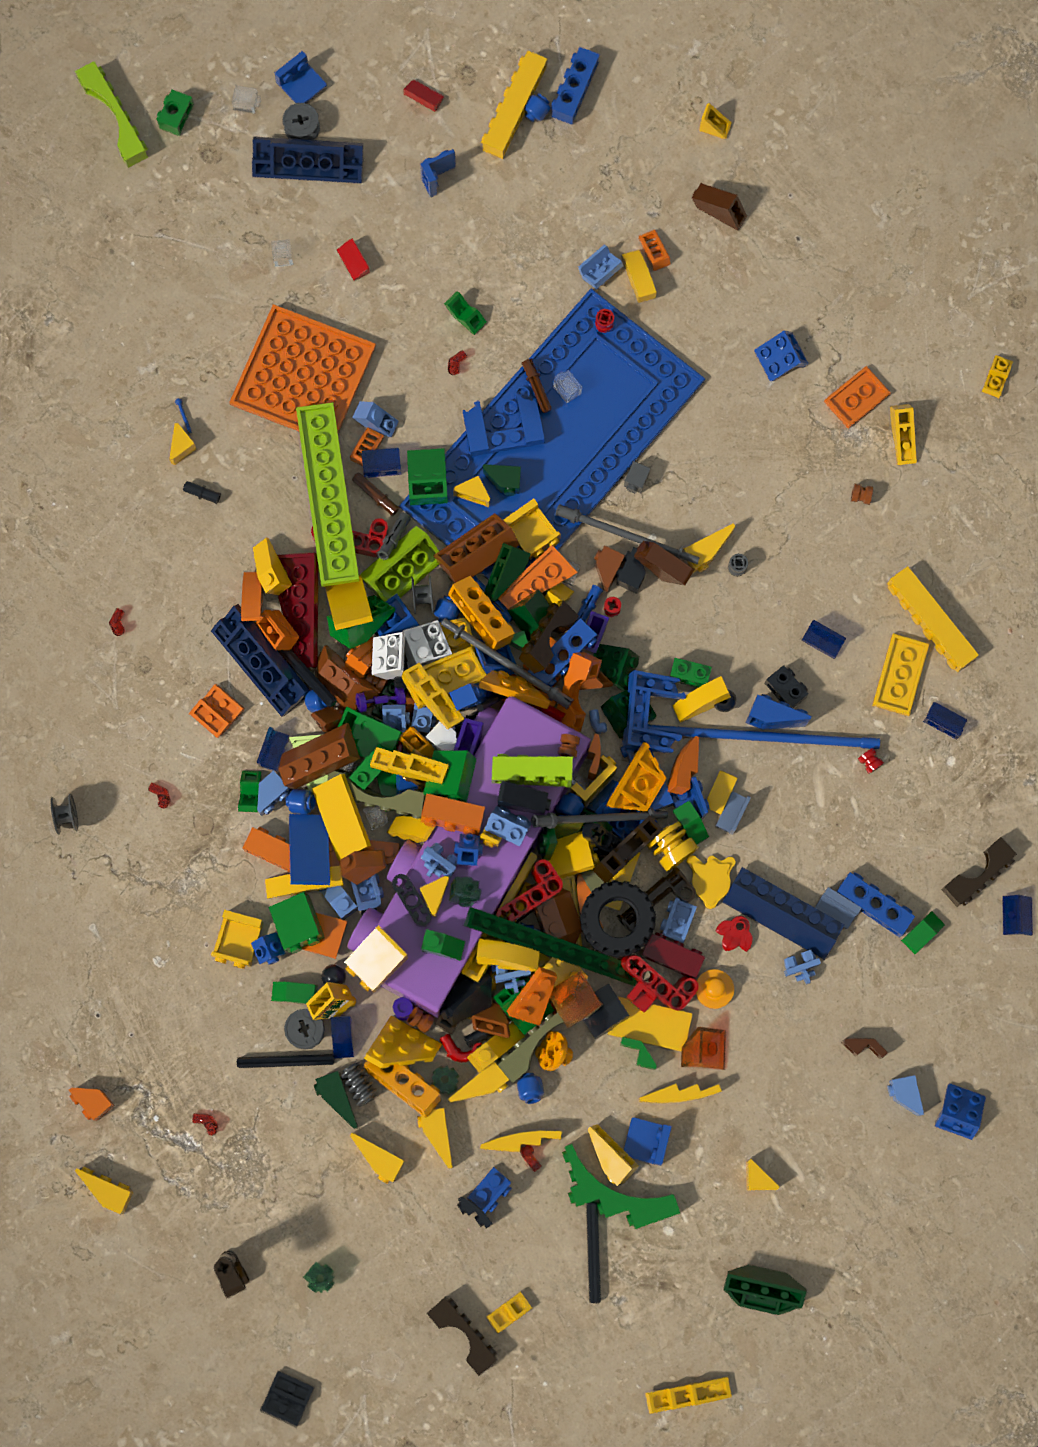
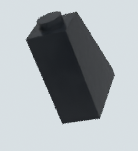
M501 781L498 807L502 806L538 815H545V810H550L551 799H548L547 792Z
M485 972L479 982L466 977L448 993L440 1009L442 1018L453 1026L490 1008L492 977L487 972Z

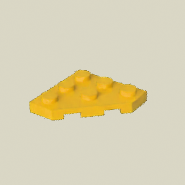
M390 1016L364 1059L380 1068H388L394 1064H399V1066L410 1065L416 1061L432 1062L442 1043Z

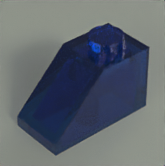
M351 1016L331 1017L334 1058L354 1057Z

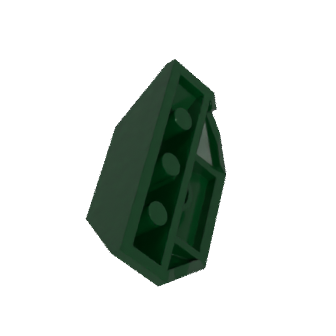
M749 1264L728 1271L723 1288L738 1306L775 1315L803 1308L807 1289L788 1273Z

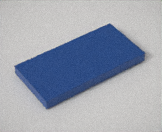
M289 814L290 884L330 885L329 835L321 815Z

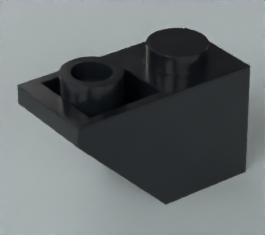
M633 547L631 552L627 551L623 560L626 563L623 568L619 567L615 577L618 578L617 585L637 594L645 578L646 571L643 564L634 557L637 548Z

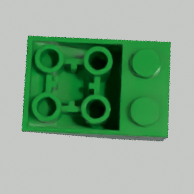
M445 448L407 450L410 505L448 503Z
M375 595L368 596L367 599L373 621L335 630L332 614L327 616L330 636L349 649L366 643L394 613L395 608Z
M346 707L338 725L340 727L349 723L358 753L364 758L378 744L385 750L393 752L402 734L401 731L350 707Z

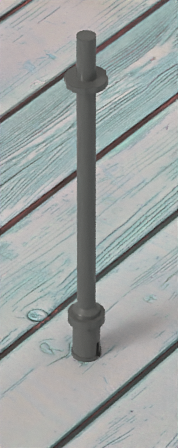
M561 504L557 507L555 515L571 520V523L582 522L640 544L643 541L654 542L678 559L681 558L695 564L699 562L700 557L684 552V546H681L678 550L582 515L577 508L574 510Z
M446 618L443 619L441 625L455 633V640L461 637L547 693L550 701L554 700L565 709L571 706L574 699L561 692L559 687L551 688L464 631V624L458 627Z
M649 807L648 811L611 814L556 816L555 813L550 812L547 815H533L531 817V825L534 828H555L557 824L645 820L649 815L654 820L668 818V812L654 811L651 807Z

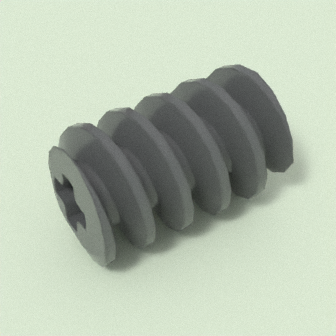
M360 1061L341 1071L344 1073L340 1077L342 1080L348 1079L345 1082V1086L352 1085L349 1093L356 1092L353 1100L360 1099L357 1103L358 1107L378 1097L374 1096L377 1089H370L373 1083L365 1082L369 1076L361 1075L365 1069L357 1068L361 1063Z

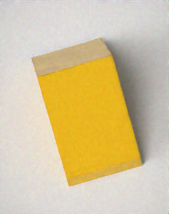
M707 103L699 131L726 139L732 122L714 106Z
M179 423L174 424L169 457L173 465H176L196 450L194 442Z
M479 476L461 483L453 489V496L486 507L490 506V497Z
M559 583L547 592L545 599L549 605L563 600L567 603L574 594V591L563 583Z
M447 876L420 887L422 896L433 917L437 916L448 886L449 877Z
M752 1159L746 1162L747 1190H778L780 1188Z

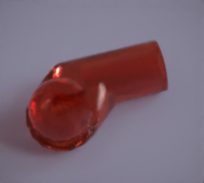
M463 350L448 360L447 370L452 376L460 372V362L467 358Z
M116 608L109 621L112 633L116 636H121L125 632V628L121 623L125 612L119 608Z
M152 782L148 791L157 795L160 808H167L171 801L168 790Z
M193 1113L192 1123L203 1124L207 1129L208 1135H215L217 1133L218 1123L213 1116Z
M526 1145L521 1148L520 1154L535 1172L542 1165L533 1155V1147Z

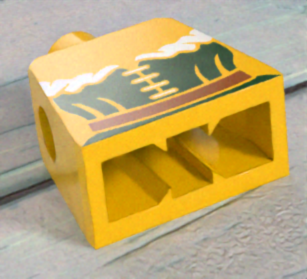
M327 982L306 1005L313 1020L337 1018L349 1007L355 1006L356 998L351 994L347 985Z

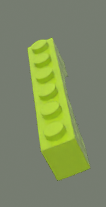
M95 61L76 70V76L85 93L102 101L116 116L119 125L117 147L127 167L129 168L147 159L146 151L148 148L143 140L140 141L138 139L139 132L135 125H130L129 121L131 119L127 111H122L121 106L123 105L118 95L114 97L112 93L114 89L110 81H105L104 77L106 75L102 67H97Z

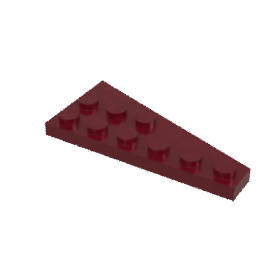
M317 553L277 555L292 583V586L278 595L283 616L299 635V639L292 647V650L308 668H317L319 568Z

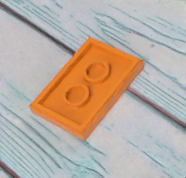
M865 366L828 396L824 403L849 429L885 400L891 392Z

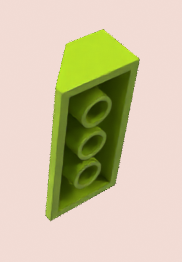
M415 526L398 541L397 547L392 550L387 560L378 558L360 576L372 592L381 600L386 602L395 594H398L401 598L412 588L411 577L414 579L415 586L439 565L433 556L439 550L428 534Z

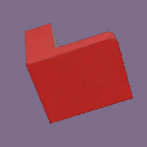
M639 981L626 999L642 1012H646L658 996Z

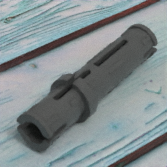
M402 512L399 515L390 533L383 539V545L377 552L379 558L387 560L392 550L397 547L399 538L411 521L409 514Z

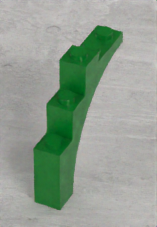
M572 1144L564 1147L565 1151L562 1154L565 1163L569 1162L572 1169L568 1171L571 1181H576L577 1183L576 1186L570 1187L571 1192H568L571 1204L575 1203L576 1207L599 1199L600 1203L597 1204L600 1215L608 1218L628 1211L629 1214L626 1215L629 1226H633L634 1229L680 1214L674 1194L659 1198H637L613 1191L600 1183L587 1171L579 1160Z

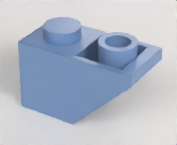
M360 401L352 417L364 427H368L387 437H392L399 422L374 402Z
M274 770L259 783L257 811L261 816L272 812L275 808L274 805L278 801H284L289 795L288 792L291 791L289 787L284 786L282 779Z

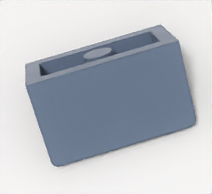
M732 791L715 827L733 835L751 797L747 796L746 798Z
M829 887L815 906L816 909L845 924V929L849 928L855 916L861 910L860 906Z

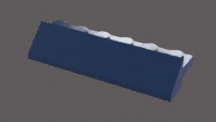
M253 137L252 177L362 184L363 143Z
M239 604L234 605L227 615L216 623L211 632L279 715L283 717L305 700L304 697L310 690L280 653L274 649L253 621H241V606Z
M743 867L722 902L805 950H812L814 955L823 960L826 959L845 925Z

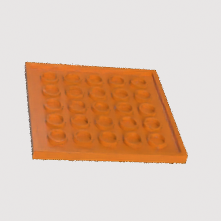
M273 304L229 404L299 432L296 407L333 402L337 432L339 433L374 353L376 344Z

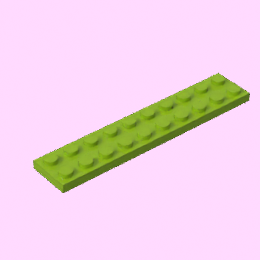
M332 402L296 407L321 586L359 582L334 404Z

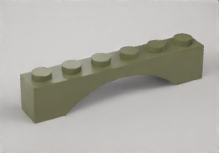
M337 769L328 774V780L340 774H345L355 803L362 801L365 806L376 807L378 805L381 810L392 811L393 809L396 810L397 814L408 815L409 813L412 814L413 818L421 819L426 798L423 794L424 789H408L399 795L390 797L376 793L369 787H366L364 790L361 789L349 778L353 772Z
M580 987L573 993L575 997L570 1002L565 1000L558 1007L560 1011L555 1015L553 1013L549 1014L544 1019V1025L540 1028L538 1025L529 1032L531 1036L524 1041L522 1038L514 1045L516 1049L512 1053L507 1051L499 1058L501 1061L498 1064L499 1068L512 1083H515L530 1070L534 1051L541 1039L550 1030L568 1020L589 1018L603 1006V1003L589 987L585 989Z

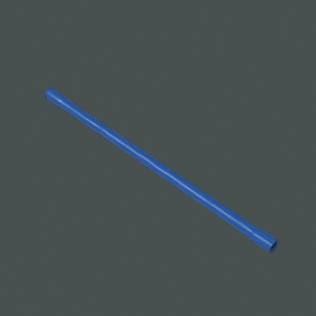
M650 724L647 729L680 734L687 737L698 736L703 738L880 749V738L872 737L857 738Z

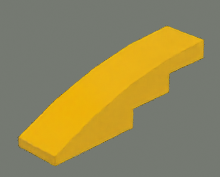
M420 662L403 671V676L413 690L447 730L464 721L463 716L456 710L448 694L443 688L440 689L434 678L427 674Z
M376 747L370 762L371 768L443 784L449 768L448 764L411 753V755L395 750L391 752Z
M396 816L386 833L392 837L399 836L403 840L410 839L415 843L427 841L435 827L426 826L421 822L420 818Z
M340 866L330 867V885L290 884V874L265 879L267 899L344 886Z
M677 1084L640 1097L639 1102L655 1104L681 1103L702 1099L722 1091L719 1084L700 1091L698 1084L680 1091Z
M562 1131L517 1133L483 1143L480 1149L520 1152L521 1145L541 1146V1138L561 1140Z
M728 1377L645 1393L649 1414L696 1406L732 1397Z

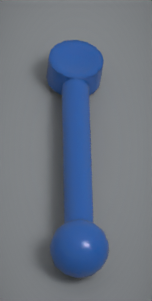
M177 398L175 403L179 406L187 431L190 434L192 431L182 406V399Z

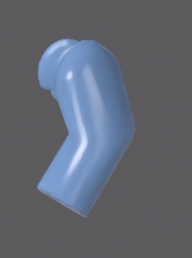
M590 710V723L597 734L607 732V724L605 722L600 723L599 710Z

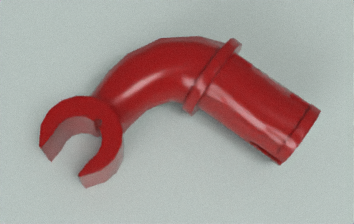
M449 1033L439 1039L448 1054L447 1057L459 1063L468 1062L469 1059L467 1057L477 1047L482 1045V1043H476L472 1050L463 1052L456 1046Z

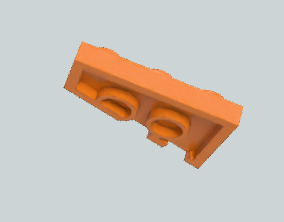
M539 967L508 1008V1015L540 1026L557 979L555 972Z

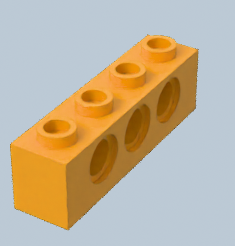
M471 576L454 583L448 593L449 597L485 644L495 651L510 644L515 634L513 628L504 620L501 612L494 607L490 598L481 590L479 584Z
M369 1061L364 1064L366 1073L425 1118L441 1101L439 1089L433 1084L429 1086L425 1083V1079L420 1074L412 1073L408 1065H390L389 1067H392L393 1070L385 1072V1068H380ZM403 1078L408 1079V1082L405 1084L399 1083ZM417 1090L424 1091V1093L419 1096L414 1094Z

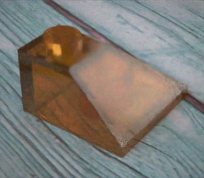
M581 971L553 987L550 996L567 1028L584 1019L602 1005Z
M697 1027L682 1046L681 1067L725 1070L726 1030Z

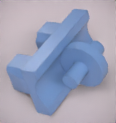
M438 843L433 844L431 847L427 846L421 859L426 862L424 866L429 869L428 877H431L433 874L440 877L443 874L450 879L456 869L457 857L450 854L447 859H444L440 856L444 849Z
M812 950L801 953L804 963L800 965L797 964L795 956L784 959L785 976L801 972L800 975L795 976L797 982L804 980L806 985L810 984V977L816 974L814 970L807 972V969L821 964L820 959H816Z
M496 965V983L512 980L510 983H505V989L513 988L514 993H519L518 987L525 985L524 980L516 981V979L531 976V971L516 970L508 973V969H498V965Z

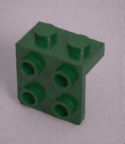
M600 644L597 652L593 655L602 660L599 670L621 691L628 690L629 674L636 670L640 656L629 648Z
M628 690L612 696L600 706L619 739L623 738L624 729L627 727L630 696ZM649 705L648 722L653 721L657 717L651 705Z
M583 823L557 824L555 828L543 827L537 843L538 854H541L542 859L549 861L557 846V839L580 832Z

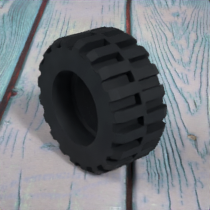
M618 880L610 883L601 884L600 887L595 888L586 898L581 912V929L585 939L595 950L600 951L604 955L617 958L619 956L625 957L640 951L648 943L655 929L656 911H654V904L652 900L650 901L648 894L645 891L643 892L639 886L629 884L628 881L618 882ZM623 901L634 909L637 917L636 926L627 936L613 937L602 929L600 913L608 903Z

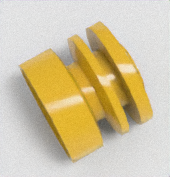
M679 821L663 828L647 844L649 850L658 846L652 853L654 856L663 852L664 856L659 863L666 872L672 870L674 866H678L699 849L692 838L684 841L681 839L687 831L683 829L678 833L676 832L682 826Z

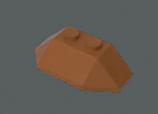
M325 645L318 655L315 676L337 699L336 707L342 711H345L346 707L357 709V693H364L366 700L379 696L381 692L364 677L360 678L354 671L348 669L345 666L346 661L328 645ZM368 703L367 708H371L374 703Z
M534 883L526 886V890L528 891L538 884ZM548 883V887L550 890H557L556 885ZM562 888L555 897L535 908L534 912L541 932L576 944L582 932L581 921L570 891ZM532 893V898L534 900H541V897L538 893Z

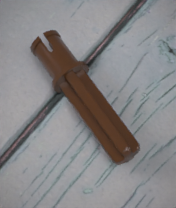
M527 359L521 363L527 375L526 380L530 381L541 411L543 413L549 412L552 408L539 379L540 373H537L533 359Z
M358 472L353 476L352 481L377 502L378 507L381 506L391 516H394L399 511L400 507L394 504L387 494H383L361 473Z

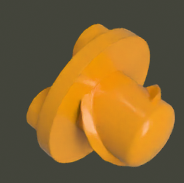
M712 969L702 973L697 979L699 988L696 997L705 1007L718 1009L726 1006L731 1001L734 995V984L730 976L725 972Z
M549 1031L540 1047L536 1049L535 1056L538 1058L541 1068L547 1071H554L560 1065L566 1066L571 1062L573 1051L568 1047L567 1039L562 1033Z

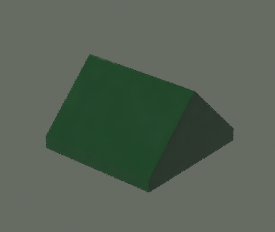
M538 589L507 609L520 630L525 632L527 640L530 641V635L539 627V621L546 616L550 605Z

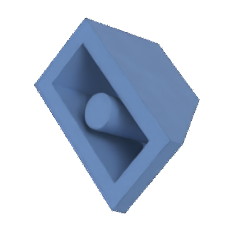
M341 886L319 890L341 920H345L358 910L355 903Z
M916 1076L890 1080V1085H887L889 1096H893L895 1102L916 1116L924 1115Z

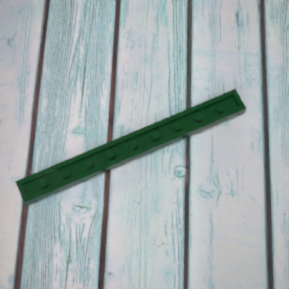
M469 907L464 922L465 927L539 951L541 954L632 986L636 984L637 980L622 968L621 960ZM631 964V967H635V968H637V969L640 968V967H637V966Z

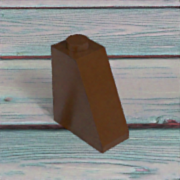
M702 183L693 193L692 200L697 209L735 230H739L747 217L736 194Z
M643 541L638 546L637 552L634 555L638 561L663 582L685 586L694 572L692 567L654 542Z

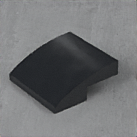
M610 984L594 992L603 1003V1006L589 1018H582L595 1040L610 1032L612 1027L629 1018L628 1012Z
M277 1371L260 1412L297 1428L314 1387Z

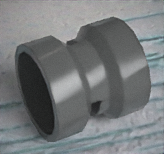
M739 553L731 557L728 564V571L731 575L738 577L746 572L748 567L747 557Z

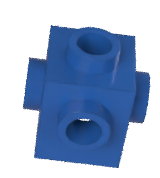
M460 834L459 842L455 841L454 853L458 854L457 864L477 866L478 856H482L483 844H479V835Z
M277 932L264 935L251 943L259 964L268 962V965H272L280 961L279 957L285 954Z

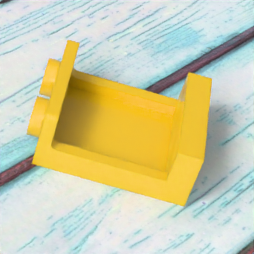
M534 498L503 519L512 528L520 543V548L531 553L529 560L537 559L544 553L545 549L551 545L555 547L560 542V532L556 531L538 508V503Z
M604 755L600 757L599 765L604 771L586 790L577 782L571 787L570 793L579 796L584 807L615 776L617 770L616 762L608 756L606 758Z
M582 831L557 839V846L549 860L561 879L591 870L600 863L597 853L594 854L593 847L596 846L583 837Z
M224 910L222 925L211 956L215 957L214 961L226 964V961L234 963L233 966L245 969V966L251 967L255 953L251 943L259 938L264 922L257 918Z

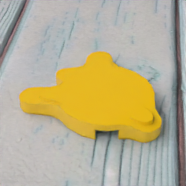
M694 855L687 858V864L693 873L692 886L695 888L696 895L703 901L707 909H714L717 903L728 893L730 888V871L736 863L733 857L718 860L714 856H709L705 864Z

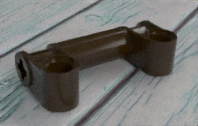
M676 866L673 867L672 872L666 877L660 878L659 881L646 891L654 906L671 892L679 900L686 903L691 902L695 897V888ZM683 889L690 890L691 897L684 898L681 895V891ZM629 905V909L622 915H617V918L631 933L636 926L637 917L634 909Z
M228 1250L222 1253L214 1265V1271L223 1293L228 1299L246 1290L245 1285L250 1283V1280L235 1252Z

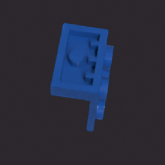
M303 51L274 73L276 83L295 103H307L327 87L326 82L308 64L307 55Z
M454 149L450 151L445 150L439 156L427 158L420 163L421 180L430 198L437 195V187H439L437 182L438 175L456 167Z
M784 330L754 350L770 381L776 380L795 367L804 368L809 364L793 332Z
M696 776L691 778L690 789L682 795L670 793L674 802V809L690 801L701 820H703L708 814L710 807L707 799L703 798V786L700 780L697 781Z
M949 1083L946 1089L943 1108L936 1119L935 1127L973 1140L980 1128L986 1097Z
M634 1117L631 1118L624 1151L632 1159L662 1166L672 1126L661 1125Z
M493 1167L468 1198L484 1213L487 1211L492 1213L499 1204L497 1199L501 1195L505 1197L512 1189L509 1186L512 1182Z

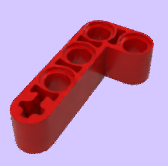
M375 519L371 524L369 534L352 530L353 540L359 539L362 541L360 545H354L355 553L378 557L377 552L383 545L384 537L388 536L389 533L387 522L384 519ZM312 526V528H311V534H312L313 540L315 541L314 530H313V526ZM383 526L385 529L383 532H376L375 528ZM374 543L380 545L377 550H372L370 546Z
M545 859L539 860L532 868V875L538 885L499 908L494 915L500 917L510 911L511 914L506 919L514 922L555 897L562 890L563 882L552 864ZM538 866H543L546 869V874L539 873ZM548 883H555L557 886V890H550L548 887ZM532 893H538L541 897V900H534L532 898ZM522 903L524 911L517 910L515 904Z
M637 955L623 956L621 960L622 968L638 982L640 981L658 996L657 999L668 1008L676 1011L682 1010L698 991L699 985L694 978L683 976L674 985H671ZM634 960L633 963L640 968L637 969L635 967H631V963L629 961ZM649 971L650 978L644 981L643 974ZM687 981H690L691 987L689 990L686 991L684 989V984ZM663 983L664 991L659 994L657 988ZM677 996L679 1002L676 1006H673L672 999Z

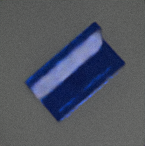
M399 448L362 451L365 478L402 475Z
M813 620L801 641L835 659L846 638Z
M933 702L923 722L957 740L963 732L967 719Z
M273 727L268 728L257 759L259 767L271 771L274 770L275 772L278 771L289 735L275 731Z
M1023 895L1002 896L1003 935L1032 936V897Z

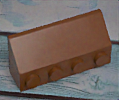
M494 513L433 556L450 580L456 583L466 577H474L492 563H495L503 543L513 547L519 546L520 543L512 528Z
M349 723L283 753L279 772L284 786L297 789L359 760L360 756Z

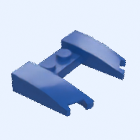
M516 394L522 427L486 433L479 400L474 402L475 407L468 412L463 410L470 456L544 444L545 439L536 398H533V401L522 398V394Z
M637 670L629 674L628 692L630 696L627 727L624 729L623 748L639 750L642 743L646 742L649 744L651 752L672 753L674 751L670 747L675 740L679 742L682 739V735L647 729L650 696L673 699L686 698L685 692L678 693L675 683L680 681L679 678Z

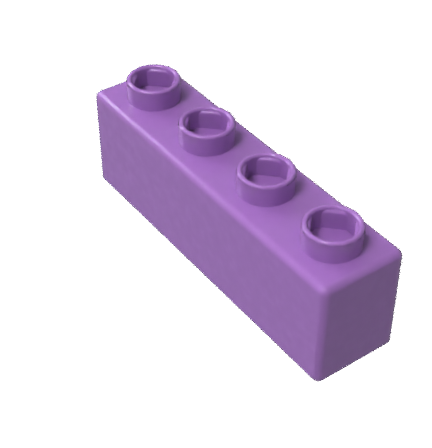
M513 696L505 700L500 711L488 707L484 711L479 712L475 721L483 722L484 725L480 746L474 755L477 760L466 802L485 807L479 836H481L492 811L498 806L501 784H492L493 757H497V754H508L509 757H517V755L563 757L557 754L558 748L561 746V734L575 735L580 737V743L576 748L578 751L577 757L573 758V782L588 755L591 739ZM521 785L548 793L551 805L549 811L545 810V815L550 812H556L555 808L558 802L569 789V787ZM509 809L510 813L517 816H525L529 822H531L533 815H538ZM531 825L521 846H517L503 838L499 847L494 846L490 848L483 845L482 856H478L477 866L457 864L453 876L449 879L437 916L433 917L431 915L429 925L425 927L417 926L399 896L395 893L384 914L373 908H368L355 927L347 947L355 951L379 925L408 956V959L381 987L399 997L409 999L413 1005L438 1018L444 1000L448 993L458 985L463 975L461 971L483 934L464 926L469 907L493 915L497 912L530 853H533L543 827L534 828ZM435 826L423 846L410 839L407 840L394 859L387 874V880L392 882L393 878L398 874L408 876L428 908L420 887L444 877V875L442 874L438 877L433 874L431 877H428L429 869L424 866L426 862L421 859V856L427 846L431 847L433 844L438 843L444 849L440 856L447 859L450 854H453L458 858V854L454 853L455 841L459 842L460 834L464 833L457 830L450 832L445 830L444 827ZM397 880V885L401 886L404 890V893H401V896H404V894L408 891H412V888L407 890V888L405 887V883L407 882L406 880ZM409 895L406 898V903L409 906H414L418 902L415 895ZM420 905L417 909L411 910V912L417 911L419 915L417 921L422 920L424 923L428 915L421 913L419 908H423V906ZM426 929L466 941L461 961L422 952L421 947Z

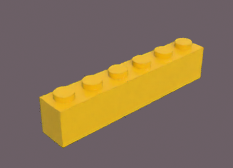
M528 50L525 56H521L518 64L520 67L518 71H514L511 78L512 84L510 87H506L503 95L505 98L503 102H499L496 109L497 115L495 118H491L489 123L490 129L488 133H484L481 140L484 152L501 159L504 158L525 114L524 108L531 95H534L547 68V58Z
M908 566L888 581L887 585L890 593L899 598L902 608L911 613L914 623L923 628L926 638L934 642L937 652L946 657L947 664L951 669L959 672L979 656Z

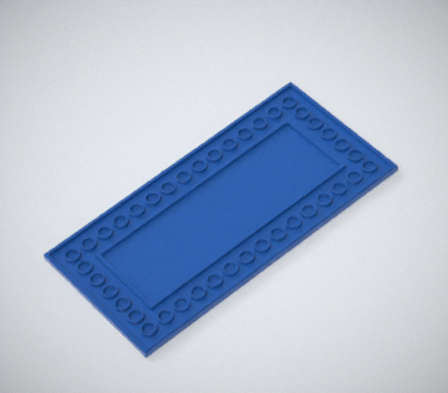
M591 288L529 358L533 359L537 373H540L539 379L552 408L549 412L543 413L537 401L545 439L544 444L470 456L465 430L445 453L448 503L410 505L408 495L399 507L448 546L494 513L503 520L534 498L538 503V508L554 529L561 534L560 542L555 546L558 551L582 524V522L571 523V520L556 516L555 513L558 505L561 504L574 510L577 508L582 515L589 516L628 471L633 461H636L705 382V378ZM601 309H609L614 314L613 328L607 333L599 332L595 326L596 314ZM523 366L482 411L486 433L522 427L516 394H522V398L533 401V398H536L530 381L526 380L527 375ZM483 464L521 467L519 494L508 496L500 493L483 474ZM479 476L490 497V506L486 507L453 496L454 487ZM535 558L529 560L525 570L536 560ZM495 563L485 568L480 574L489 580Z

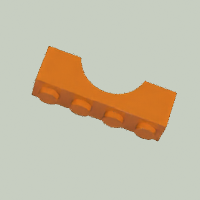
M585 652L573 653L569 661L568 672L564 678L562 692L574 699L568 709H565L560 704L557 706L558 710L565 713L561 723L577 732H581L586 713L579 704L578 695L580 687L585 681L597 678L602 660Z

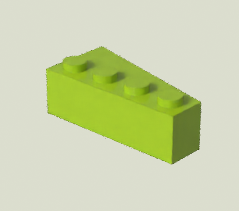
M497 754V757H493L492 784H501V781H506L517 785L571 787L573 757H529L528 755L509 757L508 754Z

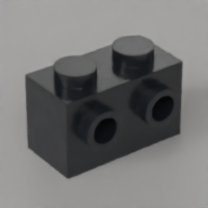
M784 665L768 677L764 683L779 701L788 703L790 708H795L809 694L807 687L802 682L799 683L795 679L794 672Z

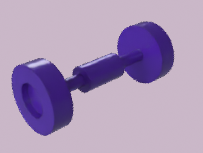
M402 687L395 688V696L388 697L387 695H382L366 700L364 693H357L356 706L358 712H366L368 703H388V700H395L397 705H405L404 689Z
M401 997L393 1003V1011L399 1020L407 1021L414 1007L409 999Z

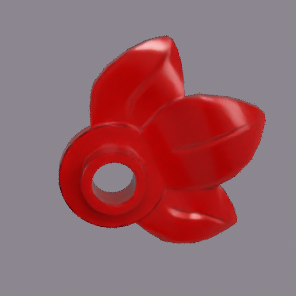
M736 916L732 921L724 920L717 926L716 932L724 935L722 945L725 951H731L738 946L746 952L750 949L753 937L749 932L750 923L746 917ZM737 923H743L744 927L738 929L736 925Z

